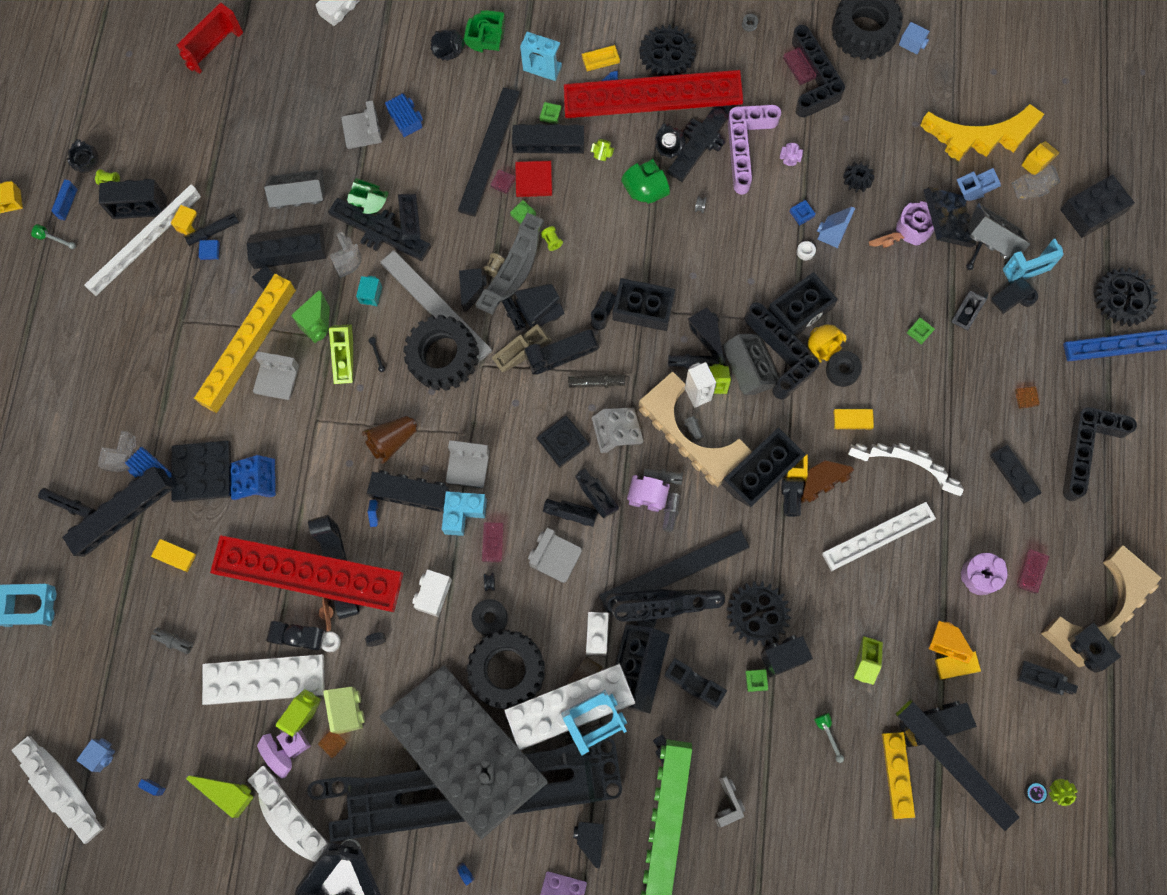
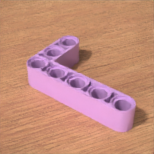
M776 105L734 107L730 110L728 133L733 186L738 194H746L750 189L752 181L747 130L775 128L781 116V110Z

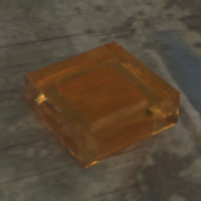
M1036 386L1015 390L1019 409L1040 405Z
M329 732L318 743L331 758H334L347 744L339 734Z

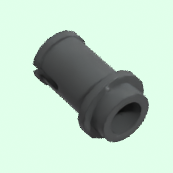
M695 416L684 420V426L688 428L693 442L704 437L697 423L699 420Z

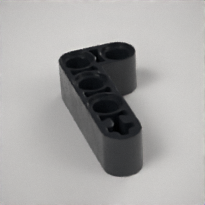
M586 330L541 348L540 344L530 345L525 348L524 354L532 374L538 375L597 351L600 346L593 331Z

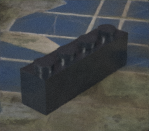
M513 125V153L584 154V125Z
M379 470L378 472L372 471L366 494L372 499L444 513L445 495L450 490L442 482L435 481L433 484L428 483L427 480L422 478L413 480L408 479V476L403 474L393 476L387 471Z

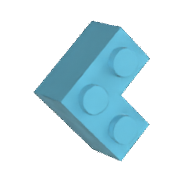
M446 492L442 522L443 533L445 535L464 536L466 517L485 518L487 504L485 494Z

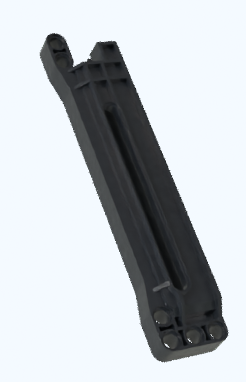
M607 737L592 745V752L588 756L581 755L575 743L556 750L525 754L539 772L571 768L574 771V777L569 781L546 784L511 815L618 798L622 793L616 745L613 739ZM609 741L612 744V750L609 753L602 752L600 748L602 742ZM612 762L615 765L616 769L613 774L604 772L603 767L605 763ZM423 770L372 778L336 777L311 782L307 789L309 797L313 800H324L347 795L349 818L329 822L330 842L466 822L447 799L409 805L401 803L400 799L404 793L437 788ZM339 781L344 784V789L341 793H338L335 789V785ZM610 783H615L619 788L618 793L614 796L609 795L606 791ZM318 784L323 787V793L320 796L315 794V788Z

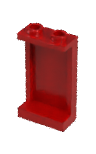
M221 2L177 44L180 51L179 55L186 61V67L192 72L194 70L199 74L202 72L198 63L230 32L234 33L237 37L243 33L234 12Z

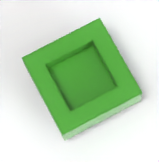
M544 102L540 121L557 124L562 106Z
M522 200L510 214L521 224L527 212L535 216L536 211Z
M919 318L908 330L907 334L922 345L935 329Z
M766 670L745 671L747 692L768 691Z

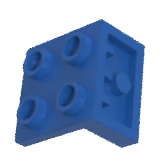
M256 455L231 463V499L238 500L252 495L276 496L275 459Z

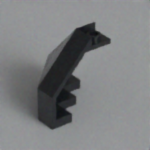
M330 842L295 891V895H381L361 848L347 847Z

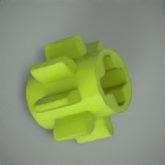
M598 139L597 143H592L590 152L594 153V158L606 161L607 157H612L614 148L610 147L611 142Z
M1058 779L1050 786L1051 792H1049V795L1053 802L1057 801L1058 805H1071L1075 798H1077L1075 793L1078 791L1073 783L1070 784L1068 780Z

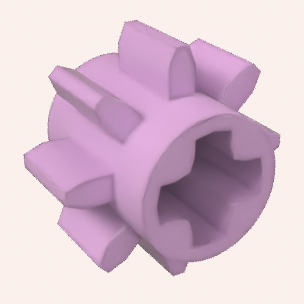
M788 143L786 147H782L780 159H784V164L794 166L797 162H801L803 150H799L798 144Z

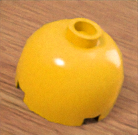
M826 324L816 327L810 333L808 348L818 358L819 362H822L821 360L823 359L829 361L833 354L841 351L842 347L840 345L842 341L846 342V335L834 325Z

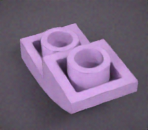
M271 733L263 735L257 744L260 754L276 775L281 779L285 778L292 768L291 759L284 750L277 751V743L273 741Z

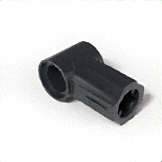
M609 291L601 292L597 304L591 312V326L595 330H602L607 326V320L615 304L616 296ZM602 317L603 319L598 321L595 318Z
M783 478L781 488L782 495H784L783 516H800L803 479Z

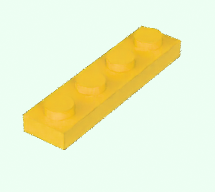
M904 732L882 734L892 818H915Z

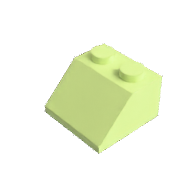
M346 687L323 691L330 732L342 734L363 728L362 723H365L363 711L359 709L358 703H361V696L359 691H356V688Z

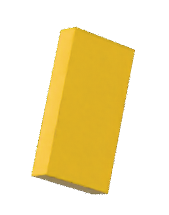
M615 45L582 53V59L587 72L620 63Z
M834 409L833 411L834 429L874 428L873 409Z
M160 539L151 557L188 572L196 554Z
M976 651L973 652L969 664L951 657L935 660L940 680L981 672Z

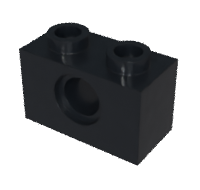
M1094 623L1084 626L1068 638L1072 650L1080 654L1084 659L1085 666L1094 673L1105 670L1121 657ZM1090 644L1095 647V654L1090 651Z

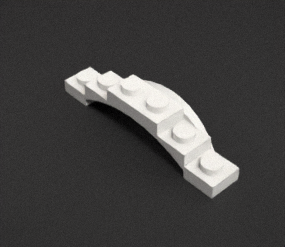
M856 443V445L851 444L848 450V455L867 461L869 457L891 456L914 462L930 471L938 480L942 490L959 496L962 495L964 490L963 486L960 485V481L953 478L947 480L948 474L944 471L945 468L938 464H932L929 453L922 450L912 451L910 446L906 444H893L892 447L880 443L877 445L872 444L868 451L866 446Z
M27 736L12 749V752L22 763L20 767L30 778L28 782L48 808L52 812H56L68 828L74 830L84 844L90 842L104 829L97 821L95 813L72 778L54 757L43 747H40L31 736Z
M262 766L248 779V782L259 794V804L267 823L289 848L304 858L316 862L330 843L294 805L266 766Z

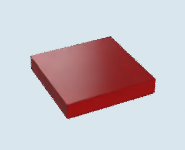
M551 161L515 162L516 197L552 196Z

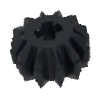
M854 161L851 166L848 165L846 167V172L843 174V179H845L844 185H849V190L855 189V193L859 189L864 192L866 188L869 189L875 179L873 169H868L869 164L863 165L862 161L859 162V165Z

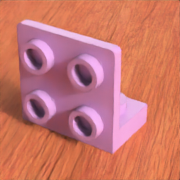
M546 872L540 895H584L587 883L552 872Z

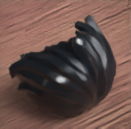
M455 29L435 31L430 40L432 54L437 59H442V61H449L458 57L465 45L462 35Z
M663 123L656 133L655 140L657 144L655 147L661 156L671 159L681 154L686 145L684 133L681 130Z
M77 139L68 150L69 158H67V161L75 171L88 173L97 167L100 159L98 158L99 155L95 146Z

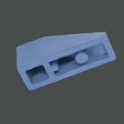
M850 207L828 216L825 223L821 222L817 232L820 234L817 240L838 248L855 208Z

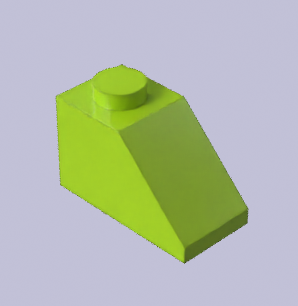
M720 364L709 366L716 381L713 394H727L731 382L729 367Z
M863 636L855 663L854 679L874 685L882 667L883 642Z
M304 689L293 699L277 722L276 727L293 737L313 718L321 699Z

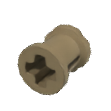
M491 253L489 256L490 260L482 270L489 276L496 277L505 259L496 253Z

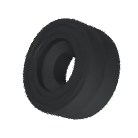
M850 351L836 352L830 357L826 365L828 379L834 385L840 387L850 386L855 383L862 371L860 359ZM839 365H847L849 372H840Z
M486 599L474 607L471 620L474 628L480 634L489 636L494 631L498 630V632H501L506 628L508 614L505 607L499 601ZM489 612L494 613V622L486 623L484 620L485 614Z

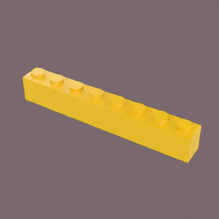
M274 274L194 397L200 405L215 413L219 411L296 290L290 281Z

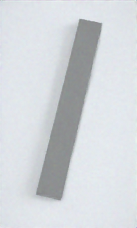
M392 251L381 261V265L431 316H434L435 319H438V315H444L446 318L449 316L454 317L469 329L477 341L476 346L479 348V355H477L479 359L478 364L492 352V349L395 251Z

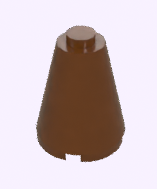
M404 416L362 431V436H367L368 440L365 443L376 459L381 458L380 463L384 464L416 433L417 423L412 417Z

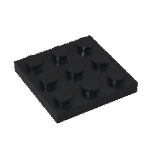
M933 187L924 189L936 239L970 248L977 245L976 241L970 237L968 226L971 217L967 212L966 200L963 195Z
M229 440L172 445V483L175 488L171 491V501L175 503L231 497V442Z

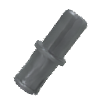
M677 493L668 494L667 506L664 509L663 530L667 532L674 530L676 516L679 515L678 506L681 495Z

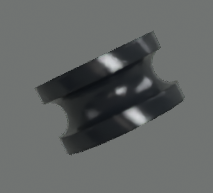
M484 573L485 591H488V589L495 591L494 573H491V575Z

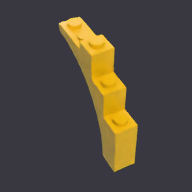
M1029 104L1018 115L1004 122L989 126H964L945 121L928 112L920 126L926 132L937 137L940 142L947 145L945 152L950 157L960 161L971 147L987 157L995 146L1000 143L1004 148L1014 153L1039 124L1044 113Z

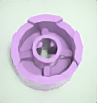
M924 201L913 204L909 203L903 209L897 222L896 232L903 235L904 241L915 246L926 242L934 232L928 205Z
M637 475L632 476L627 496L629 505L635 507L646 505L648 510L659 512V510L665 508L670 484L663 486V481L644 476L643 480H639Z
M981 553L970 558L961 570L962 582H964L970 592L977 595H987L1001 589L1007 579L1006 563L1003 559L991 553Z

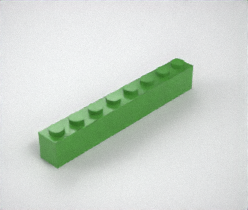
M666 739V746H661L660 759H664L663 767L659 766L657 779L661 780L660 788L656 787L654 800L658 801L657 808L652 810L651 821H655L654 829H650L648 842H652L651 850L647 849L646 863H649V869L644 870L643 883L646 884V890H641V895H672L692 755V743Z

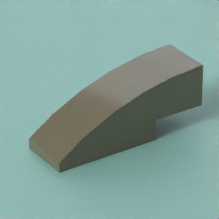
M536 324L524 335L520 334L496 353L492 359L501 372H505L526 360L525 348L533 344H540L541 348H543L552 340L543 327Z

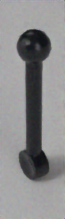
M981 240L970 263L966 265L967 270L974 268V261L983 244Z
M371 337L368 341L373 347L379 365L378 370L379 372H384L385 366L382 365L376 347V339Z

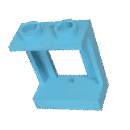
M526 32L520 46L523 71L556 81L562 67V63L557 62L556 59L560 42Z
M1053 239L1038 258L1026 261L1021 251L1014 253L1003 268L1010 285L1021 277L1028 279L1050 271L1064 255L1063 249L1056 239Z
M49 584L0 585V626L12 627L13 625L36 624L51 626L55 616L53 605L57 597L55 587ZM35 594L41 598L42 605L37 612L32 614H14L16 595Z
M606 690L561 713L581 755L589 752L588 747L618 731L623 730L624 733L627 732L624 727L627 721L622 712L617 713L615 706L618 704L613 694L608 695ZM599 705L609 706L613 711L611 721L582 737L574 718Z

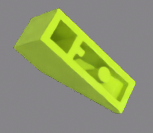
M352 324L333 325L329 328L334 384L353 383Z
M188 776L186 780L232 818H238L254 798L250 794L251 789L244 784L239 785L198 776Z

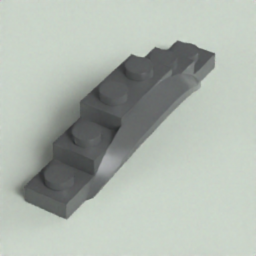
M527 212L506 260L494 280L482 292L476 303L477 308L493 315L499 303L513 295L522 286L535 260L539 232L544 224L543 219Z

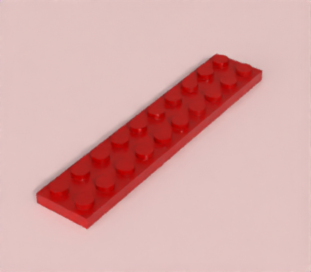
M740 70L564 84L565 118L743 104Z
M222 535L219 537L210 571L211 574L389 612H395L404 574L399 571Z

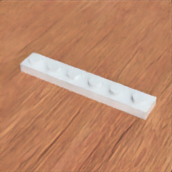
M927 502L823 552L822 555L830 570L833 571L934 521L936 518Z

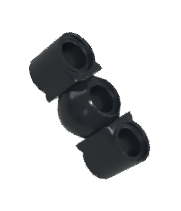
M271 621L266 641L273 644L320 651L325 630Z

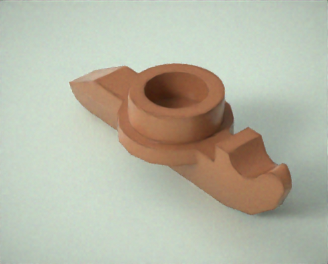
M892 233L869 241V246L877 247L883 245V248L894 245V240L898 242L900 239L905 238L901 233Z
M322 597L323 607L319 610V616L325 620L326 631H331L330 619L334 615V610L328 606L327 598Z

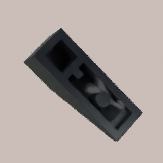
M706 307L688 318L689 327L719 364L723 365L724 359L718 328L719 319L714 312L711 313Z

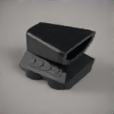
M552 283L514 292L518 298L515 300L530 329L536 324L543 327L544 324L556 321L565 314L560 304V297Z

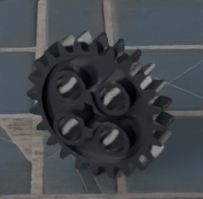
M669 24L668 29H665L664 25H662L660 30L655 27V32L649 30V36L644 35V40H641L639 53L642 65H646V70L651 69V74L657 72V77L661 74H664V76L669 74L672 76L675 73L680 75L681 71L686 73L687 68H691L692 63H694L696 56V44H693L694 39L689 38L690 33L684 34V29L678 31V26L671 29Z
M1123 267L1118 271L1113 269L1111 272H1107L1104 277L1102 276L1099 283L1095 286L1097 290L1093 294L1097 297L1094 301L1100 303L1096 308L1103 309L1100 314H1107L1106 320L1113 318V324L1120 321L1121 326L1126 322L1129 327L1134 323L1138 325L1146 321L1153 314L1152 311L1157 308L1154 304L1158 302V299L1153 297L1158 292L1152 291L1155 285H1149L1148 283L1151 279L1145 280V274L1139 276L1138 270L1132 273L1131 268H1128L1126 271H1124Z
M753 581L752 587L745 583V590L739 587L737 589L739 595L733 593L732 597L735 600L728 601L732 605V607L726 608V611L731 613L726 616V619L732 620L728 627H735L732 634L739 632L738 640L745 637V644L752 640L755 647L758 641H760L761 646L764 647L767 640L771 645L773 644L772 638L778 641L780 639L778 633L784 635L786 632L782 628L790 626L785 622L791 620V617L786 615L791 609L785 608L789 601H782L785 594L778 595L779 588H776L774 591L771 590V583L767 588L764 587V581L759 586ZM759 597H766L769 601L768 605H761ZM748 604L750 612H742L740 605ZM769 607H775L774 610L763 613L761 618L755 616L747 621H742V618L753 615L756 609L758 612H761ZM767 615H774L777 620L776 624L768 623ZM755 622L758 625V631H751L748 624Z

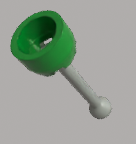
M36 224L32 229L31 235L33 238L43 240L48 237L67 245L70 249L76 247L74 242L69 243L48 234V230L40 224Z
M825 713L814 718L818 728L826 731L836 753V761L842 763L844 756L840 754L829 730L832 725L830 714Z

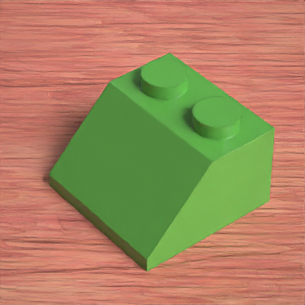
M318 291L291 316L300 330L314 343L322 340L329 331L330 306L322 292Z

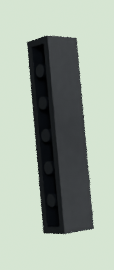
M151 467L144 471V475L139 479L131 481L127 488L115 493L110 501L101 504L93 514L85 516L80 524L68 529V533L62 538L73 556L85 557L172 491L175 486L164 469Z

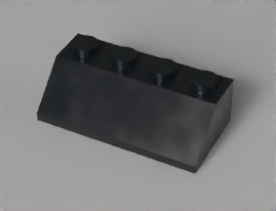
M315 225L250 235L247 241L248 261L253 269H260L265 265L267 267L326 259L323 226Z
M778 427L723 479L721 485L735 499L751 508L800 462L806 454Z
M625 625L615 666L620 664L635 704L626 707L627 709L651 713L670 634L655 628Z

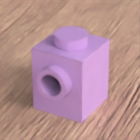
M301 729L293 737L280 730L281 734L277 736L278 741L289 758H295L311 747Z

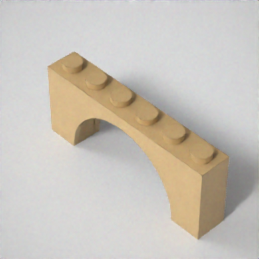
M671 372L639 401V411L653 421L652 424L657 430H662L666 434L665 437L671 444L675 443L679 447L678 450L685 458L688 457L692 461L693 467L697 471L701 470L711 485L715 484L719 487L723 479L752 451L740 439L722 448H705L689 441L679 430L674 417V406L679 396L685 391L686 384L674 372Z
M1123 545L1114 549L1103 562L1113 574L1118 588V603L1113 615L1106 623L1098 627L1107 640L1111 636L1115 637L1122 630L1120 626L1123 622H1128L1134 616L1133 611L1135 608H1140L1147 599L1145 597L1148 593H1153L1159 587L1157 583L1161 579L1158 574ZM1062 617L1053 619L1041 634L1078 667L1085 666L1084 659L1080 654L1072 650L1071 643L1068 641V638L1083 627L1073 625ZM1090 644L1089 649L1093 654H1095L1096 649L1092 644Z

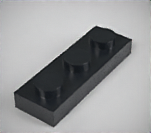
M398 194L402 240H420L421 234L416 194Z
M1008 445L990 455L1023 504L1042 493Z

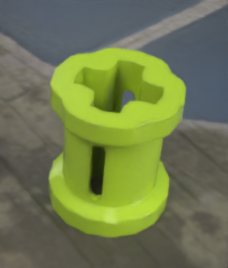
M102 169L96 172L95 182L98 185L108 181L120 182V175L117 172L108 173Z
M553 226L541 232V237L546 240L549 251H554L563 244L562 239H559L555 233L556 229Z

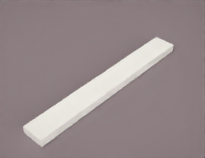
M192 185L186 188L84 286L97 296L172 225L171 221L180 205L190 208L201 197L196 188Z

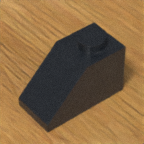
M481 268L459 270L463 312L468 311L480 298L484 291V286H487L486 275H482Z
M971 284L951 323L969 330L986 302L989 292Z
M579 821V825L574 826L573 839H577V845L595 868H600L604 824Z

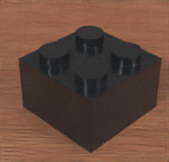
M793 635L782 641L783 644L778 645L776 642L764 648L765 652L760 656L770 678L801 666L813 659L803 636L797 638L796 635Z

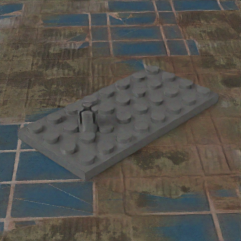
M445 665L379 716L480 840L547 784V780Z

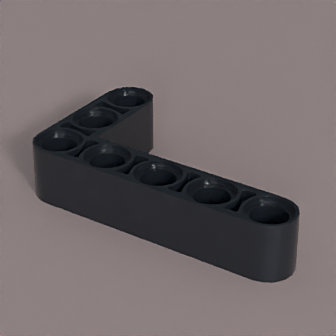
M798 25L794 29L792 45L819 86L798 98L796 114L805 118L838 103L842 99L845 84L810 29L805 25Z
M756 302L751 304L744 319L791 367L790 370L780 377L772 390L773 395L777 399H786L814 374L819 367V360L764 305Z
M1091 407L1084 408L1074 417L1063 486V495L1067 500L1076 501L1088 491L1096 433L1124 438L1137 428V422L1133 417ZM1083 415L1086 416L1089 421H1086L1083 418ZM1102 420H1105L1108 426L1105 425ZM1080 433L1084 434L1086 439H1083ZM1078 451L1083 454V458L1078 455ZM1075 469L1080 471L1081 476L1076 474ZM1072 487L1077 489L1078 494L1073 492Z
M329 515L308 520L310 533L320 543L323 556L347 561L338 524ZM334 600L336 612L340 620L360 614L358 605Z

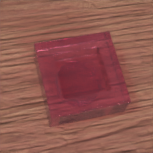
M498 170L491 182V188L508 194L515 181V176Z

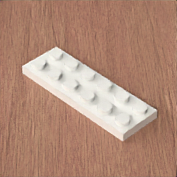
M322 654L203 664L202 705L295 698L304 689L312 692L315 696H324V655Z
M620 664L504 710L519 750L569 731L561 713L606 690L608 695L613 694L618 704L615 706L616 711L635 704ZM599 705L574 718L577 727L609 715L613 711L607 705Z

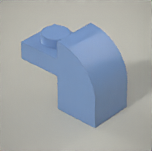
M994 168L977 176L975 172H972L957 179L961 192L967 201L982 198L985 193L1001 186Z

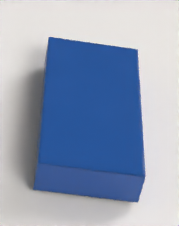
M65 179L51 210L58 219L64 221L77 193V188L73 183Z

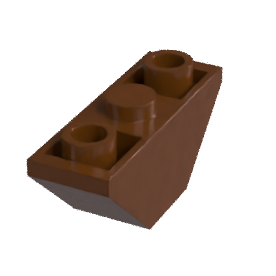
M825 460L808 470L807 478L803 485L801 502L808 501L811 503L819 497V493L823 491L828 493L835 488L834 485L841 482L843 484L851 479L850 475L854 471L853 467Z

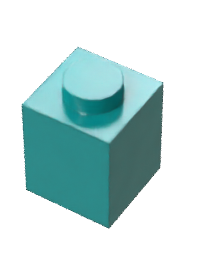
M361 276L356 295L360 304L378 306L382 290L380 280L375 276Z

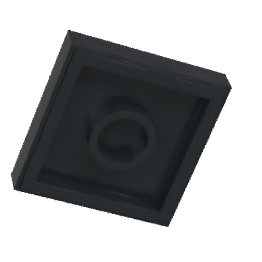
M567 415L536 437L537 441L559 468L590 446L589 442Z

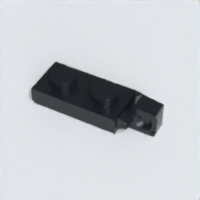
M586 468L577 473L575 477L581 489L603 519L619 510L618 505L598 478L595 479L591 476Z
M546 499L543 507V512L551 516H558L565 520L575 521L591 527L594 526L598 516V511L565 500L557 502Z
M1022 661L1017 681L1056 695H1063L1064 692L1073 695L1074 693L1076 694L1078 689L1077 685L1067 682L1068 678L1064 674Z

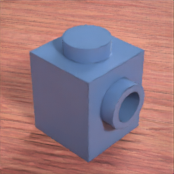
M910 22L902 35L899 46L918 54L921 48L925 49L929 42L927 37L930 31Z
M103 738L100 740L91 739L76 761L92 772H101L104 767L111 763L115 750L110 747L112 744Z

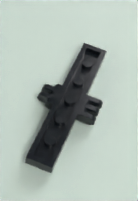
M738 105L715 106L702 123L692 118L689 121L690 124H687L686 129L682 131L684 136L690 140L670 166L667 174L683 182L706 149L709 151L714 149L719 152L721 146L725 144V141L721 139L719 131L727 122L730 110Z
M336 198L328 211L330 216L364 232L365 234L360 243L363 245L367 243L369 248L373 246L375 251H378L384 242L423 261L431 248L430 243L422 239L402 240L401 229L394 226L395 221L393 219L395 214L392 212L389 214V211L386 209L382 214L378 213L375 217L371 214L363 213V210Z

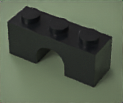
M676 658L673 659L663 676L669 682L715 710L728 691L712 680H707L698 675L692 668Z

